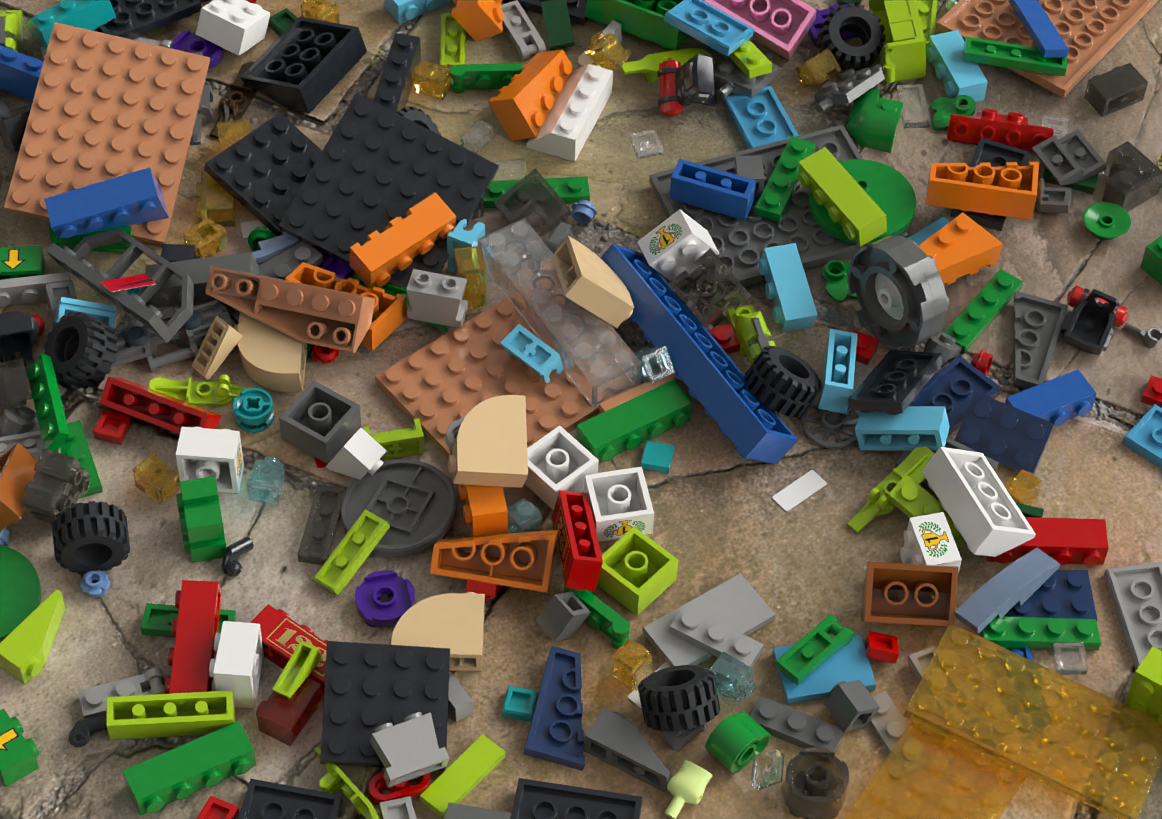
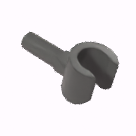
M1125 323L1123 327L1124 330L1143 338V344L1148 348L1155 347L1162 337V331L1157 327H1151L1148 331L1141 330L1128 323Z

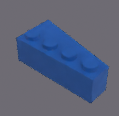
M150 167L44 199L51 228L58 238H69L79 234L169 218L162 190Z

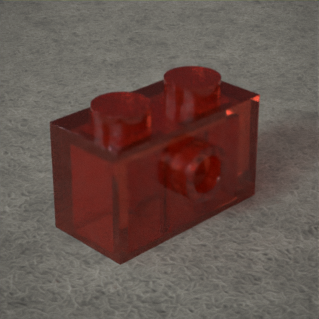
M307 677L290 699L273 691L267 701L263 700L256 711L259 731L291 746L323 701L321 683Z

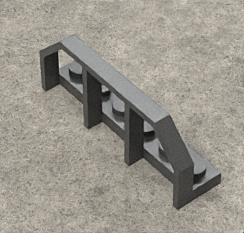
M121 229L84 237L73 250L67 246L62 249L55 243H52L46 250L64 272L71 273L91 287L101 298L104 296L120 307L131 319H137L156 332L166 343L193 315L194 281L190 276ZM121 241L130 245L106 273L100 269L95 272V268L84 259L93 248ZM141 254H144L161 266L151 277L156 284L143 286L137 294L132 293L129 295L127 294L129 292L127 289L111 292L100 283L101 281L120 278ZM173 274L182 280V305L165 324L161 320L163 314L153 305L147 308L145 304Z

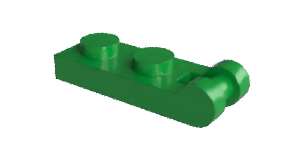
M522 63L453 65L450 68V77L452 79L450 89L453 93L457 94L465 90L501 89L512 82L511 78L515 74L522 72Z
M564 584L563 593L572 591L591 612L586 618L588 624L593 629H599L611 638V644L615 649H626L629 646L630 638L629 622L590 591H577L572 588H566Z
M830 614L778 658L775 667L798 686L841 647L847 646L854 638L855 633L848 627L843 628L839 624V620Z

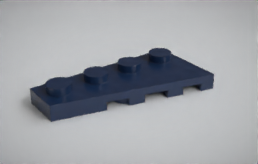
M551 645L523 754L583 771L585 755H583L584 730H582L583 703H581L582 677L580 653Z

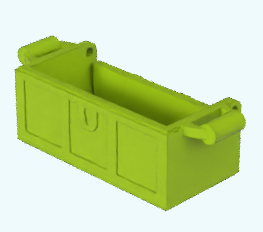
M868 0L869 9L874 11L872 15L874 17L879 16L881 19L879 24H884L885 27L883 34L886 35V39L879 53L884 68L885 81L893 83L925 77V37L915 0Z

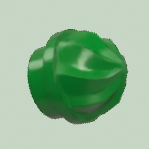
M257 227L250 232L248 244L253 252L258 251V242L274 238V235L266 227Z

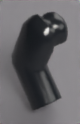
M244 537L226 548L221 564L224 574L236 577L241 573L242 565L238 562L239 557L251 551L254 547L249 537Z
M107 714L78 720L69 733L70 744L76 748L83 747L88 743L94 732L107 730Z

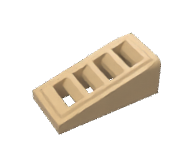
M216 316L194 359L192 367L209 380L243 335Z

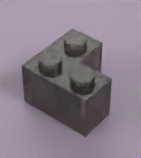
M1129 141L1109 151L1106 161L1107 169L1103 172L1108 177L1102 198L1103 202L1117 204L1128 212L1159 193L1162 183V170Z
M536 168L494 202L496 209L512 228L534 212L551 232L560 222H563L571 215L570 208Z

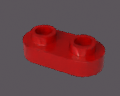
M385 772L379 773L369 782V796L377 805L380 802L409 796L411 799L418 797L430 786V773L389 788L383 777ZM412 781H418V782H420V783L417 784V785H411V784H410V782H412ZM383 790H387L390 792L389 794L385 795L380 794V792Z

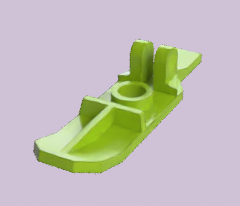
M687 48L648 54L639 61L620 63L619 67L624 75L643 73L649 83H654L658 78L659 63L663 61L676 60L683 65L697 54L712 58L713 66L715 61L711 54L703 49Z
M220 375L218 381H192V377H189L188 380H171L157 377L150 380L148 387L196 406H225L234 402L235 397L238 398L241 395V391L249 389L231 384L228 375Z
M926 446L916 447L897 468H894L882 482L870 491L865 506L847 525L858 534L875 517L890 514L896 506L889 501L887 496L890 492L887 489L895 487L906 474L921 485L926 480L922 471L935 453Z
M317 746L314 750L320 758L321 749ZM334 763L326 764L328 773L319 780V785L323 792L336 794L339 790H342L344 795L352 802L359 815L362 814L366 819H380L372 803Z

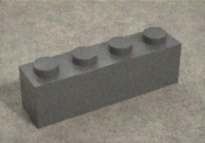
M252 252L170 262L187 273L194 281L193 303L217 300L205 293L210 266L256 275L260 273ZM159 264L146 265L145 274L151 278L161 266ZM172 274L148 301L149 304L154 307L182 304V280Z

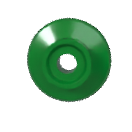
M1094 203L1083 214V221L1087 229L1096 238L1101 240H1111L1120 237L1131 226V218L1127 211L1114 203Z

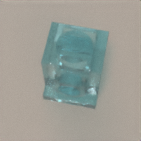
M666 346L659 348L646 347L629 355L638 382L653 383L675 372Z
M270 456L265 457L264 460H255L250 479L248 478L247 480L249 500L277 505L285 481L284 463H280L277 458Z
M525 498L507 508L509 534L545 531L542 527L543 517L541 512L531 502L526 501Z
M723 651L710 670L714 673L718 692L727 698H733L740 702L742 698L747 699L754 690V669Z

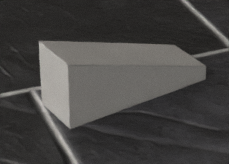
M449 670L448 709L457 722L473 715V701Z

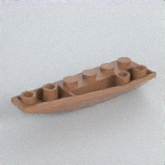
M210 266L205 292L211 297L301 342L352 353L356 352L371 326L376 298L214 266Z

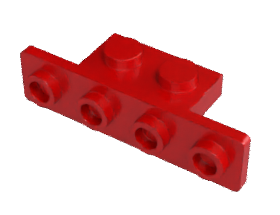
M982 109V111H976L975 117L951 114L947 139L979 144L980 139L984 138L1033 152L1032 148L1053 136L1054 129L1028 125V118H1024V115L1020 113L1009 112L1008 115L998 114V111L993 109Z

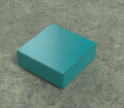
M646 441L641 462L642 469L669 474L675 446Z
M508 686L502 709V717L531 722L538 691Z

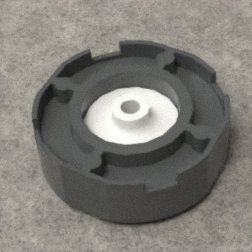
M890 235L859 249L852 256L847 276L849 294L856 293L862 308L856 311L859 319L875 338L880 339L879 341L884 346L893 350L901 348L910 349L940 333L944 326L949 299L946 296L945 287L936 268L935 260L923 252L914 240L899 235Z

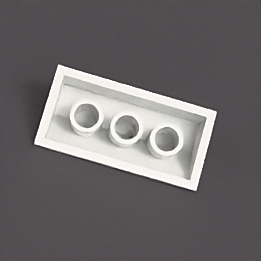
M587 64L572 71L537 138L529 139L526 147L575 162L612 94L613 71L592 64Z
M940 447L922 473L927 479L929 487L941 501V506L951 517L955 528L963 536L968 549L973 554L996 557L1035 537V532L983 453Z

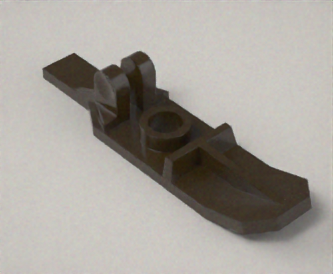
M249 61L241 66L225 98L220 99L219 108L217 109L219 117L210 133V137L222 140L231 124L242 119L257 90L242 82L241 76L255 62Z

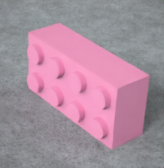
M703 0L755 29L752 37L754 40L787 60H790L816 20V9L801 0Z

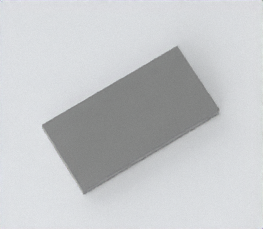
M1162 562L1108 568L1104 573L1135 670H1137L1152 646L1162 651Z
M741 573L684 604L746 636L775 621L776 616ZM683 606L643 627V634L670 667L698 665L713 656L669 633L670 625Z

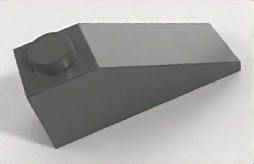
M603 708L585 735L584 751L666 793L670 777L668 769L631 721L618 712H611Z

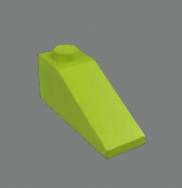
M56 589L0 643V668L24 685L32 677L38 676L47 662L65 611V604L60 590Z

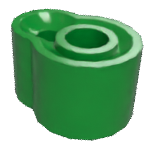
M740 712L737 715H730L720 722L707 739L705 748L731 773H736L761 754L770 742L771 734L746 712Z

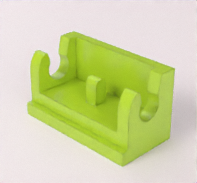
M419 418L413 419L414 425L412 428L370 434L369 426L363 427L365 432L387 450L380 460L424 454V435Z

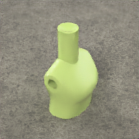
M684 760L680 770L668 782L667 789L674 797L664 814L671 819H676L685 803L698 804L703 797L707 784L712 778V774L700 766Z

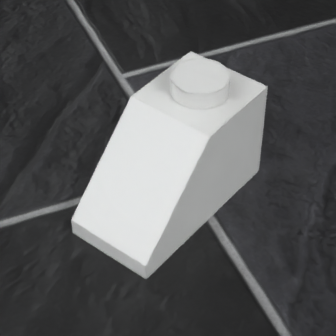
M360 428L326 467L330 471L361 480L367 472L373 475L384 463L380 458L387 450Z

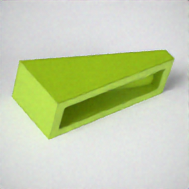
M301 640L272 690L290 699L323 658L319 649Z

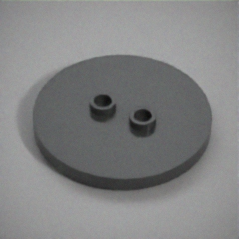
M391 460L384 462L373 475L367 472L361 480L355 478L349 484L341 500L340 515L346 534L365 509L389 523L390 528L372 550L371 554L382 557H405L425 551L448 533L456 517L457 500L452 483L438 468L417 460Z

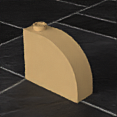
M568 236L552 255L564 296L618 328L623 321L629 319L634 309L626 286L601 258L583 244Z
M243 312L240 313L239 323L234 324V329L243 335L237 344L243 368L248 376L259 385L271 390L303 392L308 343L301 342Z
M502 395L492 397L476 405L465 416L455 439L452 455L448 457V473H453V484L523 488L528 476L525 396Z
M474 592L439 594L416 603L397 622L392 634L391 645L450 648V671H482L485 594H476Z

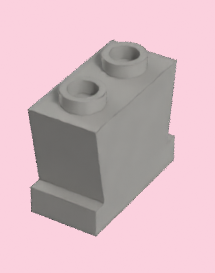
M413 269L406 289L410 301L407 317L409 319L461 328L468 309V300H463L467 279Z
M421 712L407 716L403 723L395 726L392 723H387L377 727L375 733H372L370 743L386 768L383 777L388 788L447 766L449 756L445 747L440 749L438 747L431 713L422 715Z

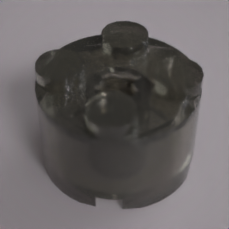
M809 747L801 750L797 756L789 761L786 769L783 796L790 813L795 817L804 819H833L837 817L846 798L849 783L848 767L843 760L840 761L835 756V753L829 749Z

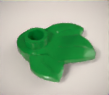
M960 95L955 98L944 96L934 100L930 104V108L936 112L932 118V129L948 128L951 114L972 117L976 110L974 99L967 95ZM960 105H967L964 108L959 107Z
M830 260L822 268V278L827 282L826 291L835 301L844 302L847 296L858 299L856 293L850 295L847 276L851 262L844 263L840 260Z

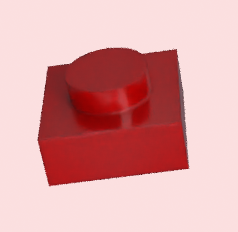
M731 324L708 329V332L727 354L740 351V342Z
M854 330L852 333L857 334L855 361L868 365L879 346L880 339Z
M1151 375L1141 402L1151 406L1156 404L1162 408V379Z
M104 410L93 430L94 438L121 445L132 424L131 416Z
M467 579L465 591L485 594V599H490L491 596L495 597L499 593L500 585Z
M868 631L865 640L866 657L877 662L896 664L899 656L898 637Z
M210 795L197 819H236L239 815V807Z

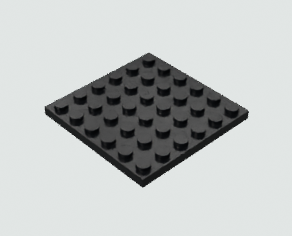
M356 93L281 220L279 229L350 266V247L357 242L361 246L364 245L368 240V235L376 230L380 234L383 233L391 220L396 217L406 218V213L410 208L435 192L456 215L455 227L463 219L467 220L468 225L498 172L499 165ZM440 237L433 242L434 246L423 255L419 253L412 258V263L402 271L398 269L392 273L388 283L397 287H407L413 269L440 274L449 257L447 253V237L444 239Z

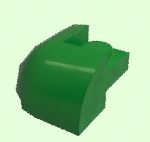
M869 89L853 100L846 121V131L857 140L856 144L891 153L904 103L879 97L880 90Z

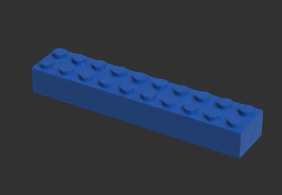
M612 244L601 259L617 274L630 294L634 309L629 320L643 330V337L656 346L659 357L673 367V374L679 380L685 382L689 387V394L702 403L705 414L719 424V431L726 438L732 440L736 445V452L742 458L747 460L749 458L761 463L777 464L798 439L774 410L764 405L754 396L746 385L745 375L664 277L648 264L644 254Z

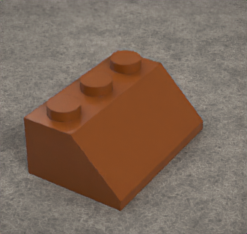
M16 443L0 456V531L10 524L15 526L25 514L23 509L33 497L31 491L41 479L39 474L43 464L19 443Z
M868 561L863 583L861 618L864 622L955 627L959 567Z

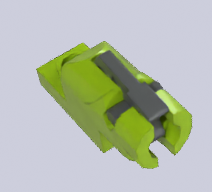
M22 10L0 11V45L21 53Z
M753 304L727 309L726 317L740 342L742 358L748 357L750 363L753 364L764 347H776L760 311L756 312Z

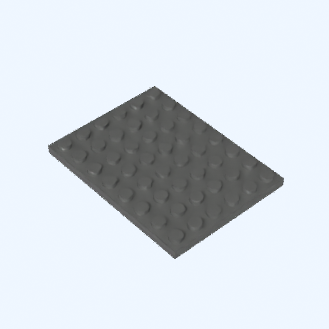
M843 124L796 136L797 138L816 143L814 153L826 147L838 162L863 159ZM789 139L697 162V164L733 174L735 156L762 155L765 188ZM675 168L651 174L649 177V183L667 217L669 218L679 209L708 231L720 253L707 265L702 266L696 271L708 296L765 281V276L760 274L758 268V260L761 259L764 248L796 243L803 269L806 270L824 265L830 260H842L852 257L859 249L868 246L863 245L860 247L858 244L840 240L824 231L816 223L810 212V189L808 187L804 188L800 182L780 222L754 214L755 206L760 197H754L753 205L744 221L669 199L671 176ZM904 231V232H903L901 235H899V236H903V237H906V238H907V237H908V234H907L906 231Z

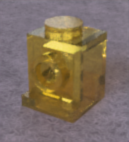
M303 0L301 4L302 17L322 21L326 17L327 19L324 21L340 24L339 6L337 4L333 5L328 0Z
M598 32L590 39L591 44L585 51L596 66L612 71L620 69L632 53L629 49L624 50L612 33L604 35L603 32Z
M829 48L796 68L799 80L805 86L812 82L818 85L842 70Z
M422 60L419 66H415L412 73V80L415 82V92L444 100L450 90V82L452 81L450 68L453 65L448 64L444 67Z
M210 218L205 219L183 233L184 244L195 245L196 255L201 256V258L212 257L227 247L226 238H228L226 230L222 225H217Z
M154 452L132 469L135 486L160 505L166 499L173 497L181 487L179 473L158 459L157 454Z
M1022 469L1015 478L1011 476L1008 479L1005 488L1014 502L1031 506L1038 498L1042 480L1038 479L1033 473Z
M628 639L613 654L612 675L634 691L638 690V684L644 678L655 672V668L652 667V655L640 643L632 642ZM629 669L631 671V674H629L625 670Z

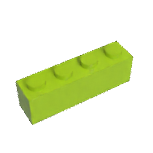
M826 147L799 161L800 174H798V179L801 185L811 190L816 202L819 205L823 204L831 219L835 223H840L844 233L850 240L854 239L861 247L887 232L886 214Z
M233 690L107 697V729L110 740L207 735L235 723Z

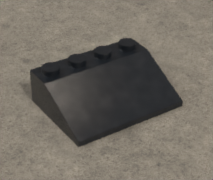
M299 17L241 76V80L289 110L309 114L330 93L337 83L344 78L352 67L359 62L367 53V49L359 27Z

